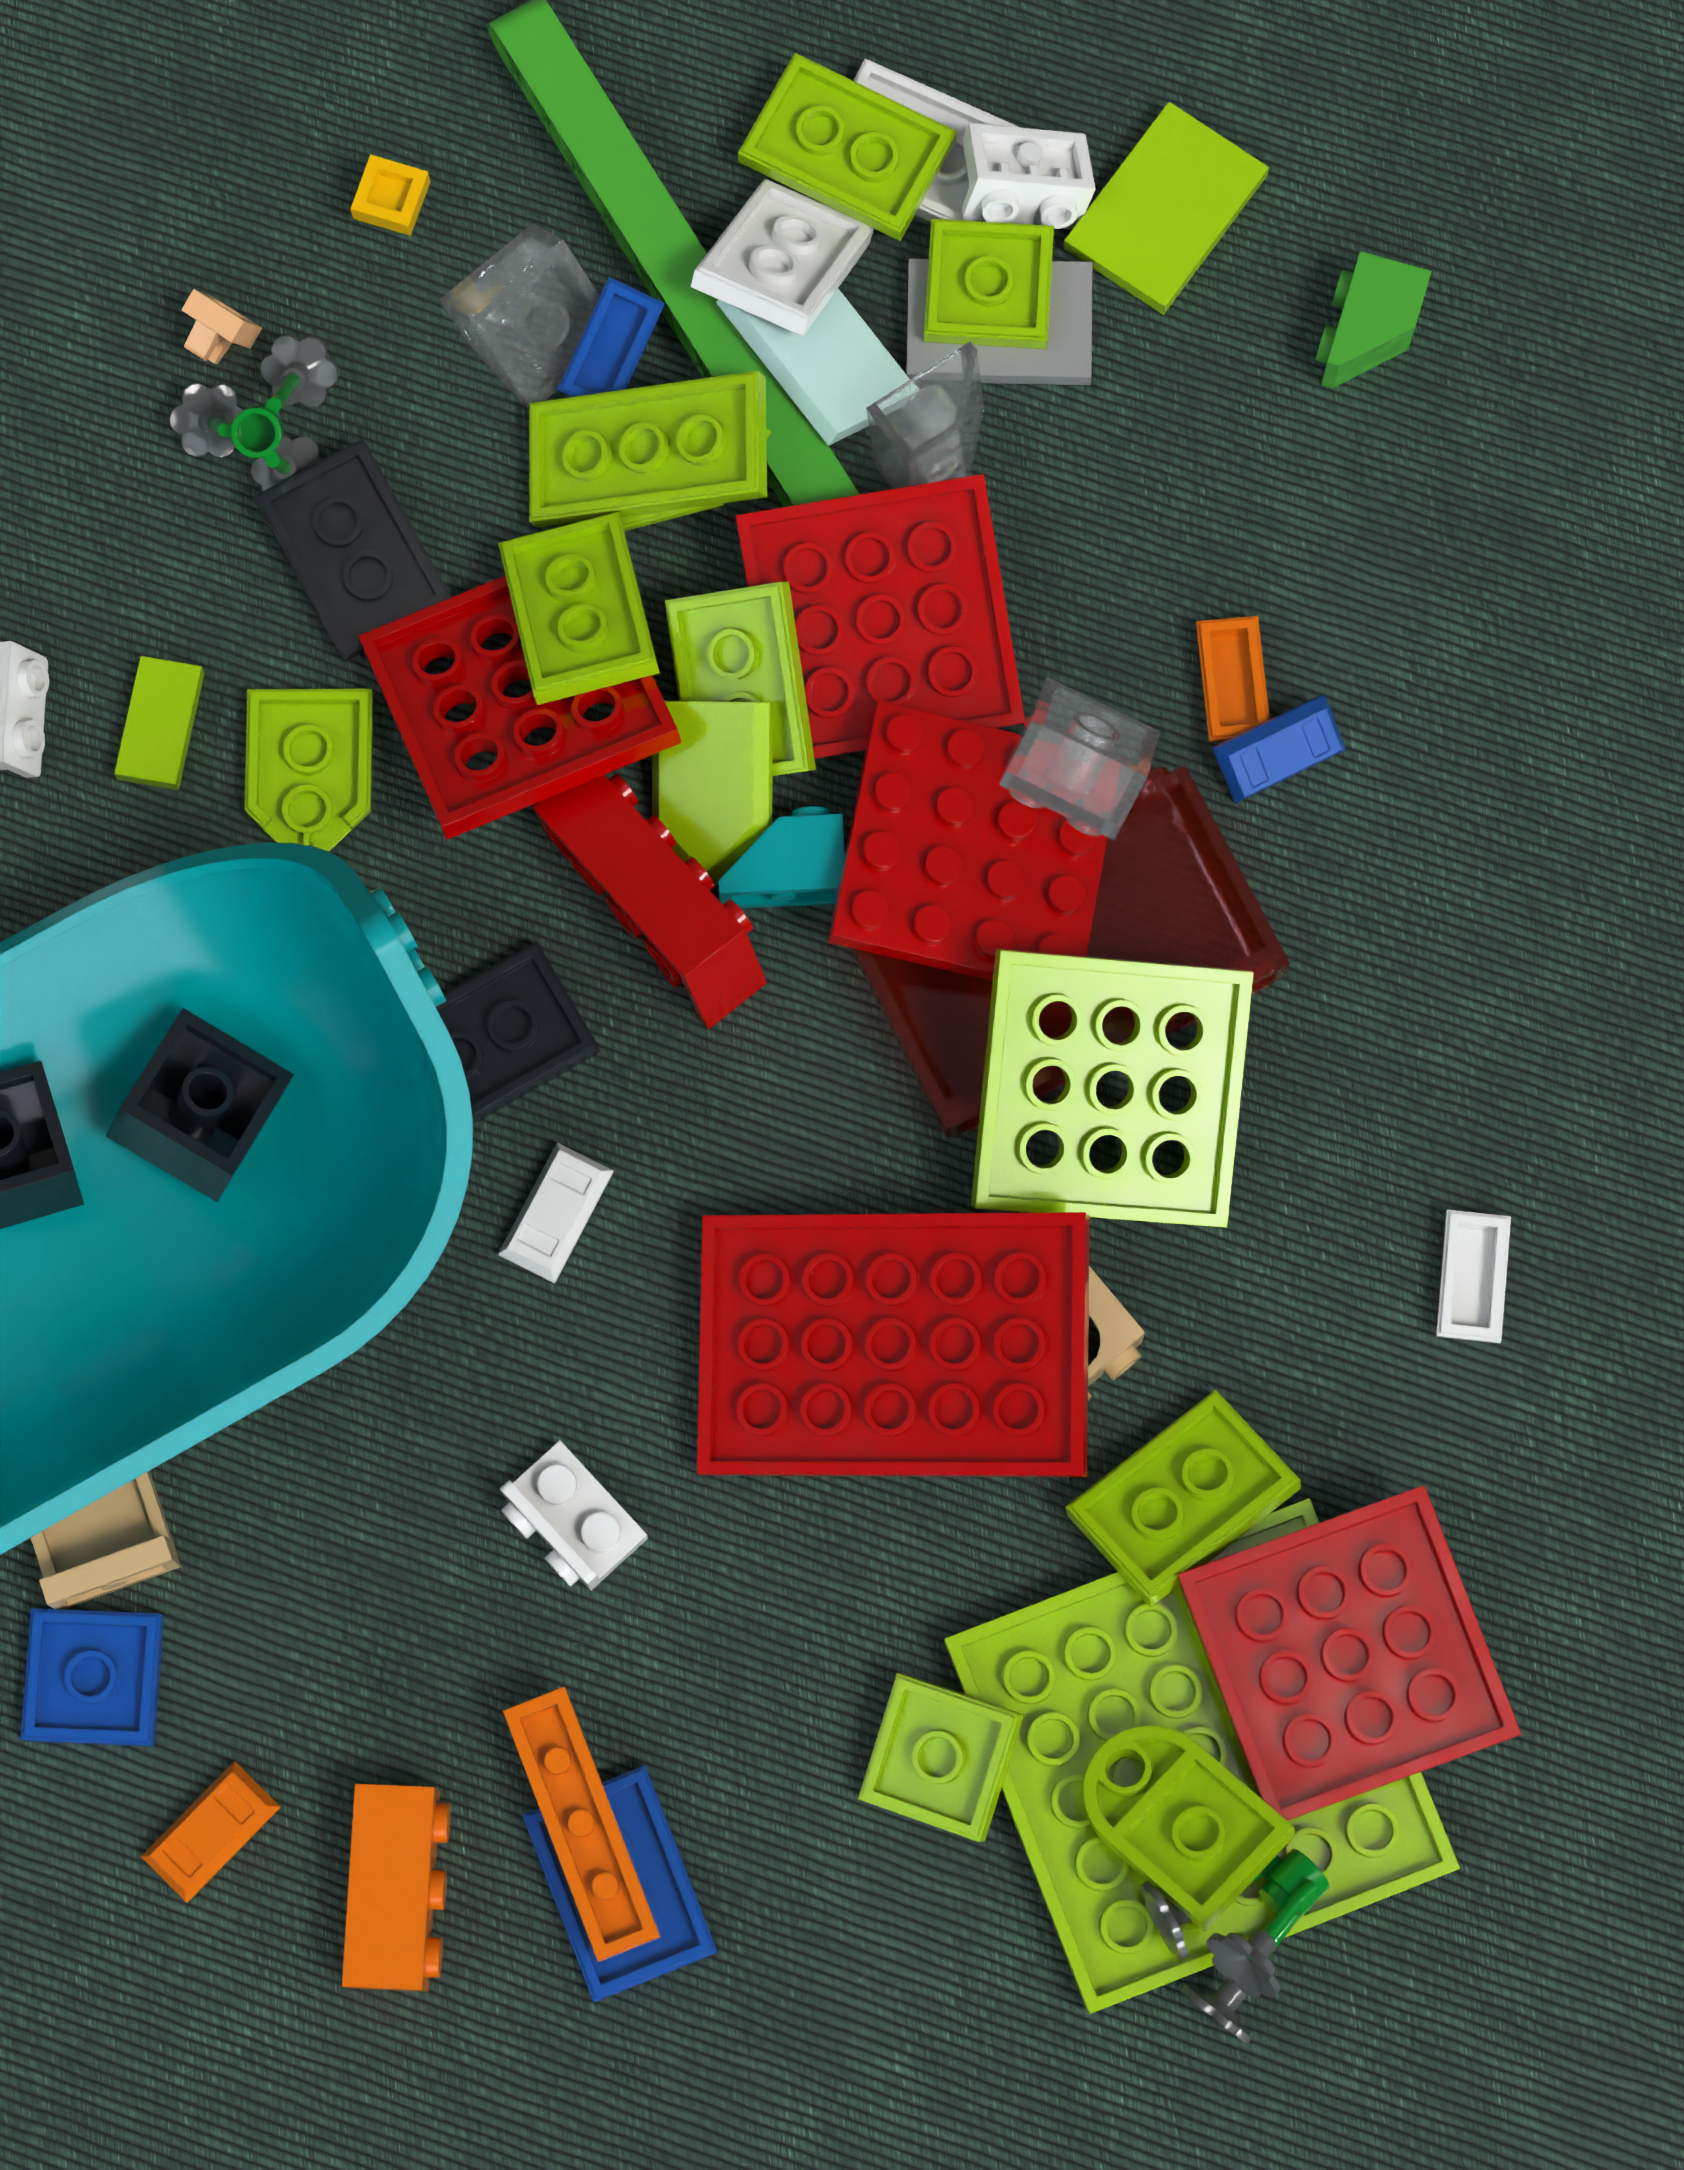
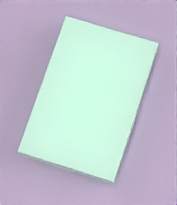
M839 289L833 294L804 336L719 299L716 302L828 446L912 405L921 393Z

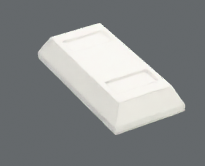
M556 1143L505 1239L498 1256L555 1284L614 1170Z
M1446 1210L1436 1337L1501 1343L1511 1216Z

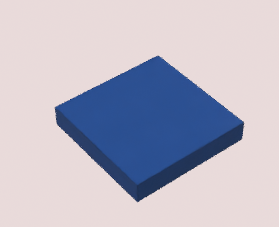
M31 1608L20 1740L24 1742L155 1747L164 1615L155 1613Z

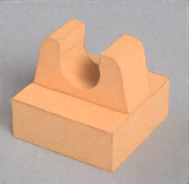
M195 289L192 290L181 309L196 319L184 348L204 361L209 360L214 364H218L232 343L251 349L262 330L261 326L214 296Z

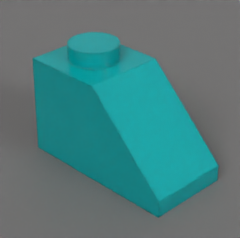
M810 806L793 810L792 816L778 817L718 881L720 902L723 904L727 900L732 899L740 909L835 904L845 857L843 814H830L829 809L825 807Z

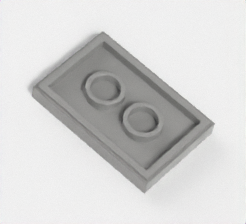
M909 259L907 376L912 382L1091 385L1093 262L1052 261L1047 349L924 342L929 259Z

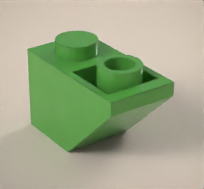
M1362 251L1359 253L1354 272L1342 269L1332 306L1343 308L1337 328L1325 325L1315 361L1327 364L1321 383L1322 386L1335 388L1409 349L1432 271Z

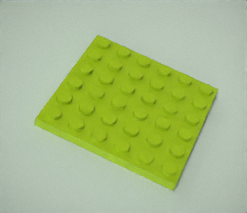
M1310 1498L1268 1514L1208 1563L1318 1524L1319 1520ZM1116 1572L944 1639L964 1694L1024 1714L1001 1790L1088 2015L1214 1966L1212 1963L1214 1954L1207 1947V1940L1214 1933L1227 1936L1228 1933H1235L1247 1940L1255 1930L1263 1931L1276 1913L1265 1903L1259 1893V1889L1266 1884L1262 1877L1250 1883L1205 1932L1193 1921L1183 1926V1938L1189 1956L1179 1960L1176 1954H1172L1167 1948L1159 1929L1153 1923L1146 1909V1900L1142 1895L1140 1885L1147 1880L1100 1839L1091 1825L1084 1804V1777L1094 1754L1114 1735L1133 1727L1145 1725L1165 1726L1189 1736L1258 1795L1180 1586L1176 1587L1150 1608L1121 1574ZM1132 1757L1121 1758L1110 1767L1108 1778L1115 1785L1122 1787L1132 1786L1142 1778L1145 1766L1138 1759ZM1421 1772L1288 1821L1294 1826L1296 1835L1277 1855L1283 1859L1293 1848L1304 1853L1324 1874L1330 1888L1294 1924L1285 1937L1460 1869Z

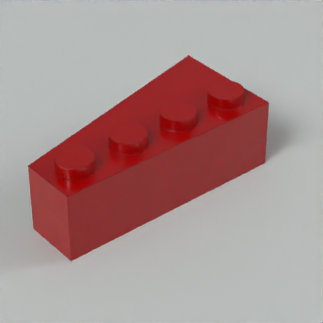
M617 773L609 779L605 775L542 800L533 806L546 836L596 896H600L605 891L609 895L605 898L606 904L631 938L636 940L642 934L647 937L643 940V944L657 963L658 970L675 989L684 983L695 1007L694 1013L708 1030L767 984L747 935L753 930L750 920L732 899L722 904L712 894L710 890L715 887L714 882L695 858L691 856L683 862L673 851L672 848L677 843L658 817L652 815L647 820L643 818L634 808L639 803L636 795Z

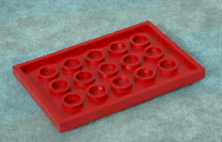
M1086 1212L702 1215L697 1474L702 1476L1087 1477L1090 1215Z

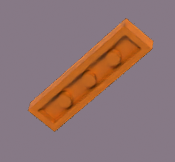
M565 1686L504 1710V1716L597 1961L602 1962L661 1938Z

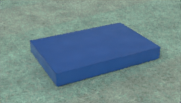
M646 1766L602 1783L661 1938L602 1962H598L540 1808L522 1815L594 2003L718 1953Z

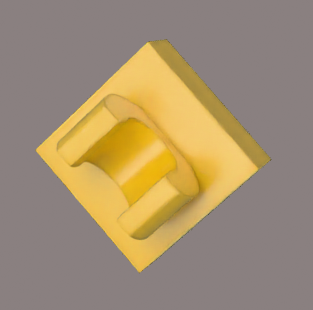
M370 154L350 208L353 219L411 236L431 182L429 172Z

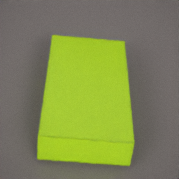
M140 656L114 772L117 780L179 791L205 674L202 666Z

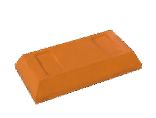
M1258 616L1196 621L1209 742L1226 741L1270 720Z
M234 1761L141 1857L188 1903L281 1806Z

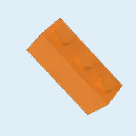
M355 1784L342 1987L428 1992L429 1978H440L443 1940L442 1937H432L433 1910H444L447 1873L446 1870H436L437 1843H448L451 1806L450 1803H440V1791L435 1787Z

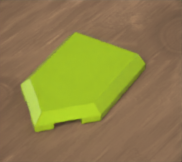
M247 689L244 810L275 842L314 846L329 852L371 812L373 689Z
M665 701L678 728L682 743L652 755V815L658 817L674 837L677 845L672 849L683 862L692 856L705 869L715 885L710 891H714L719 885L718 881L772 825L773 702Z

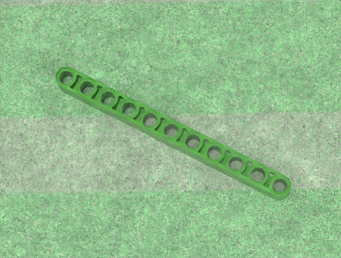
M529 0L487 23L488 33L498 54L651 297L665 303L661 313L702 378L759 371L766 377V428L771 431L767 438V481L782 505L788 507L860 495L831 448L717 305L718 299L691 287L694 271L706 256V251L546 0Z

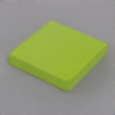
M931 219L924 342L1047 349L1054 226Z
M903 1672L897 1673L858 1799L977 1842L985 1841L1024 1714Z

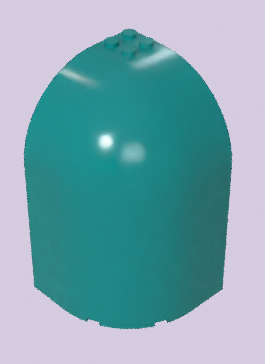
M268 842L231 846L186 856L144 870L99 889L0 942V1072L42 1061L84 1205L0 1229V1555L311 1380L356 1352L383 1330L408 1304L428 1278L447 1245L459 1217L468 1186L473 1148V1118L469 1088L461 1059L436 1009L437 1006L445 1003L446 999L427 966L424 967L415 951V948L418 946L399 912H395L383 889L379 887L369 892L349 864L331 852L302 844ZM182 1008L294 1074L218 1202L106 1137L120 1107Z

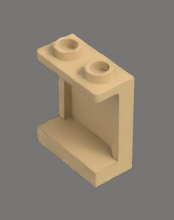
M150 1471L31 1537L43 1575V1579H40L39 1582L46 1604L57 1610H64L181 1567Z

